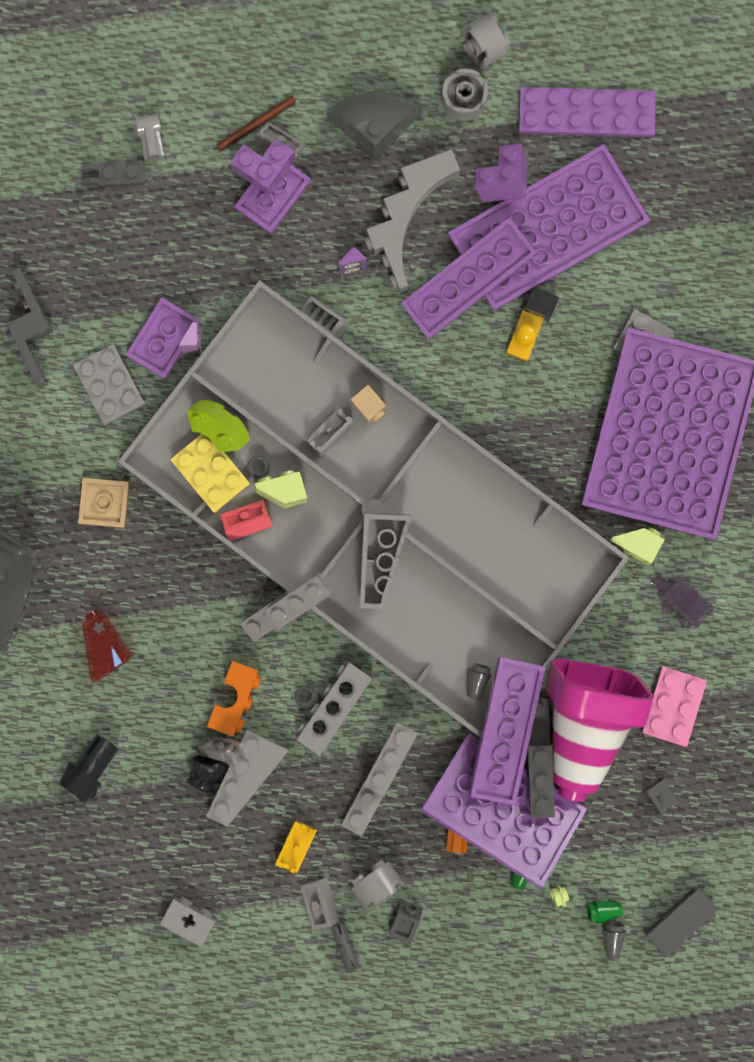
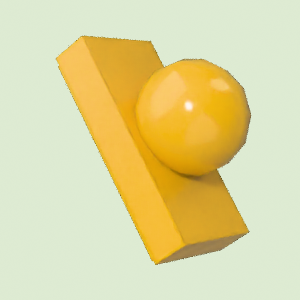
M522 311L506 354L527 362L544 318Z

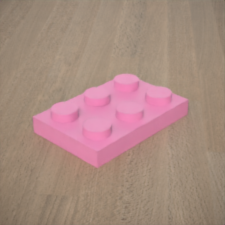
M662 666L653 693L654 700L648 723L643 727L641 733L687 747L707 680Z

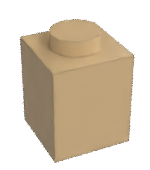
M369 385L350 399L353 407L368 424L371 421L378 422L385 415V403Z

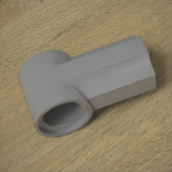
M159 114L136 117L138 134L142 140L145 160L156 161L164 158Z

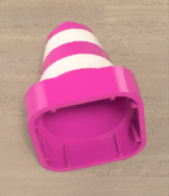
M553 659L545 685V690L554 703L553 782L559 786L558 794L571 801L582 802L585 801L587 794L598 791L630 729L647 725L654 695L640 677L626 670L569 659Z

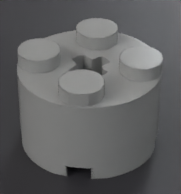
M484 15L460 29V38L464 36L466 42L462 44L463 49L475 66L481 65L479 69H483L507 55V46L510 45V40L507 34L502 33L495 15Z
M465 68L455 71V73L446 78L443 84L441 100L445 113L458 121L477 119L486 106L488 86L486 81L475 70ZM466 93L467 97H462V94Z
M381 860L371 867L373 872L365 877L362 874L352 881L354 887L351 891L367 913L372 911L369 908L371 905L374 904L377 908L398 892L396 889L398 885L402 888L406 885L390 862L384 863Z

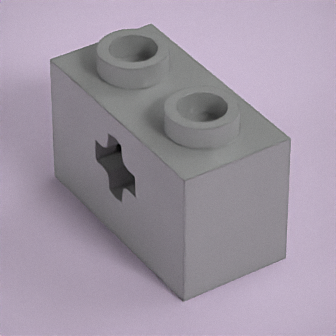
M183 896L180 899L175 897L160 925L202 947L217 920L213 917L214 913L203 907L200 910L193 907V902ZM191 914L194 916L193 921L196 923L187 925L185 924L186 919L183 917H188Z

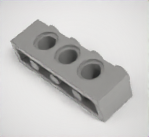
M351 663L347 666L343 664L335 675L338 677V680L334 686L332 684L327 686L322 694L325 699L321 705L318 703L314 705L309 713L312 718L308 724L303 722L296 732L299 736L297 741L319 756L372 680L370 676ZM341 683H351L353 686L352 693L342 695L339 691ZM330 701H336L339 704V712L335 715H331L326 711V705ZM318 720L326 724V731L323 734H317L313 730V724Z

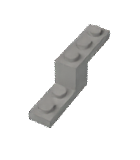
M318 573L296 589L295 587L291 588L243 620L240 625L251 640L255 642L274 628L279 630L329 597L333 590L322 575Z
M396 723L341 826L362 837L418 733Z

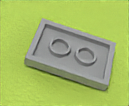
M114 344L73 365L104 426L145 406Z

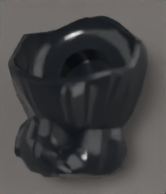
M201 755L193 756L191 758L192 770L189 772L190 776L187 779V783L203 793H209L212 791L215 781L225 776L230 765L226 762Z

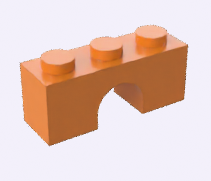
M232 661L224 683L236 689L238 699L229 708L215 705L207 727L235 737L236 733H241L245 723L242 720L244 711L249 712L253 702L250 695L253 689L257 690L262 678L258 676L260 671Z

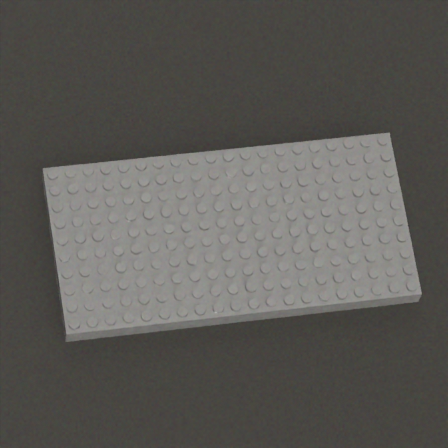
M260 280L118 461L126 470L284 590L288 591L293 587L296 589L320 573L333 590V593L312 607L311 610L479 738H481L498 656L545 666L546 670L629 559L627 555ZM367 385L371 387L386 405L385 415L376 423L371 421L368 424L350 401ZM199 400H209L225 406L224 409L234 417L237 416L242 421L250 437V441L239 451L224 452L248 480L250 485L216 513L210 509L170 460L201 435V433L192 432L187 410ZM340 407L342 412L353 420V425L320 456L305 439L336 408ZM255 456L265 457L270 463V472L266 477L271 476L272 479L281 477L280 474L286 471L300 472L307 495V502L284 509L257 494L254 488L255 483H258L259 479L249 475L247 470L249 460ZM264 500L272 527L229 541L220 514ZM364 512L411 514L410 524L384 608H360ZM473 663L490 667V673L492 674L479 700L467 696L469 668H472Z

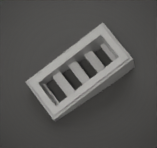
M310 296L300 309L301 312L337 339L341 337L349 326L345 318L313 296ZM314 305L318 306L311 316L307 315ZM323 310V311H324L323 315L320 317V319H319L318 321H316L315 319L318 317V315H319V314L321 313V311ZM329 316H331L332 318L328 322V324L326 326H323L325 321L329 318Z

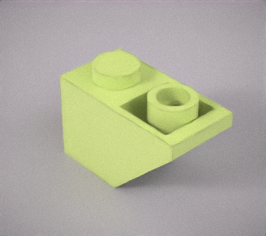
M293 470L281 473V477L273 479L271 476L263 477L258 480V483H255L254 489L257 494L284 509L307 502V495L300 472L294 473Z

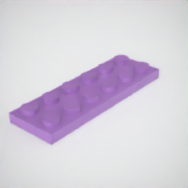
M520 87L519 133L654 137L655 91Z
M509 217L401 304L430 340L538 255V253Z
M498 656L468 796L516 805L545 666Z

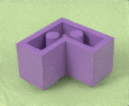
M277 139L273 141L263 156H260L243 144L230 164L233 172L270 196L295 161V153Z
M522 144L499 146V166L476 168V189L482 203L527 197L528 159Z

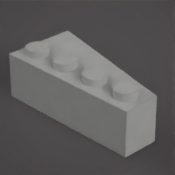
M246 730L241 743L248 748L250 755L246 759H242L237 753L235 754L238 763L229 767L206 817L228 827L290 751L289 749Z

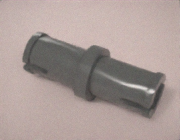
M345 923L330 927L338 947L336 951L341 955L346 973L360 968L353 950L355 945L349 939Z

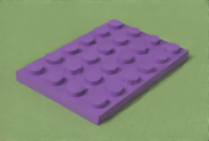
M469 732L420 811L541 889L587 809L576 801L563 798L558 794V790L554 788L555 817L531 818L529 771L523 768L516 805L468 796L480 739Z

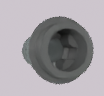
M473 663L472 668H469L468 697L481 699V695L492 675L490 667Z
M607 922L606 928H603L607 958H620L627 932L624 929L625 925L622 923Z

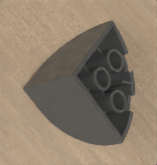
M373 91L355 94L341 100L327 111L326 116L376 162L422 115V110L401 96Z

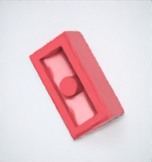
M264 500L220 514L229 541L272 527Z

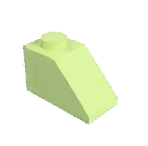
M649 527L648 530L643 528L612 537L609 543L639 561L650 565L665 539L660 537V532Z

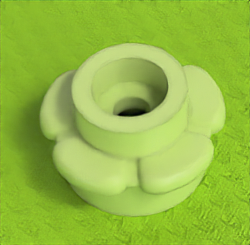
M556 885V888L550 889L555 907H566V902L569 901L568 893L565 887L561 888L559 885Z

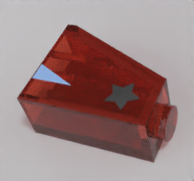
M95 609L85 616L87 620L82 622L90 679L93 683H97L134 658L131 650L105 611L100 610L98 612Z

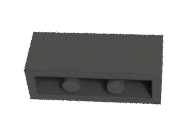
M695 886L648 928L644 934L665 957L668 955L673 956L681 949L680 944L685 939L691 940L699 932L698 928L703 923L708 924L716 917L715 912L719 909L699 887Z

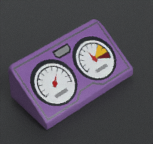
M355 247L338 262L339 274L341 276L367 269L366 257Z

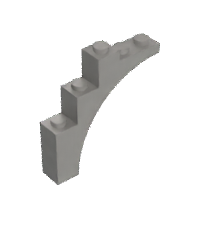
M452 149L401 168V176L398 179L402 190H406L384 198V206L381 207L385 220L389 219V221L366 229L367 237H364L367 249H372L374 255L384 253L380 255L385 268L389 267L392 274L389 276L390 283L393 289H398L399 293L408 290L402 261V247L412 216L429 194L442 184L459 176L460 168Z

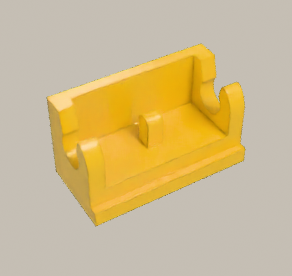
M296 820L275 865L288 869L292 873H297L317 830Z

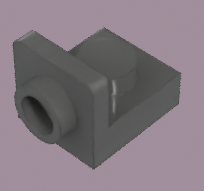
M401 901L389 936L411 944L421 920L422 908L417 907L413 903Z

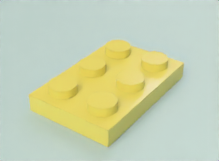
M203 434L170 459L214 513L250 485L224 452H218L215 444Z

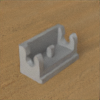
M338 407L305 441L322 456L353 425V420L346 416L342 409Z

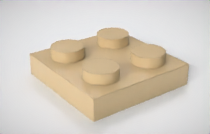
M83 478L78 524L125 528L130 483L126 481Z

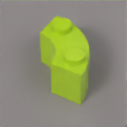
M199 400L187 410L192 432L207 436L215 444L218 452L239 451L250 441L249 434L242 421L237 416L231 415L224 409L225 406L219 403Z

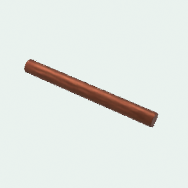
M292 95L217 143V147L222 152L296 103Z

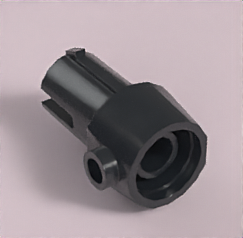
M96 734L75 765L70 762L68 763L58 784L84 802L94 798L97 790L102 785L98 779L119 749L105 738H101L100 735Z

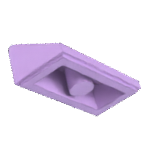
M192 322L179 344L183 354L201 353V332L196 322Z

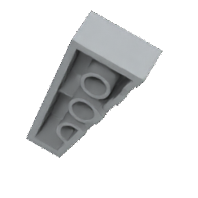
M364 512L360 608H384L410 524L411 514Z

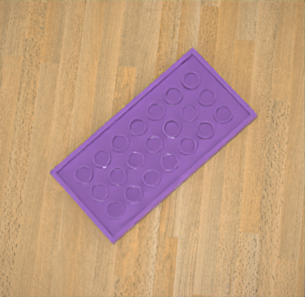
M603 144L527 187V197L504 200L448 232V236L461 256L510 217L538 253V255L484 296L494 312L524 295L527 291H531L534 286L538 287L647 225L650 219Z

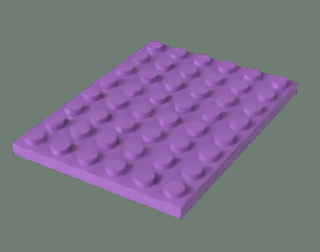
M628 327L581 505L716 540L754 395V360Z

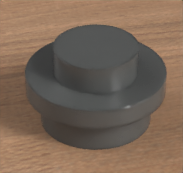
M263 456L251 458L247 464L249 475L255 479L266 477L270 472L269 461Z
M302 686L295 694V701L301 708L310 709L317 703L318 693L311 686Z

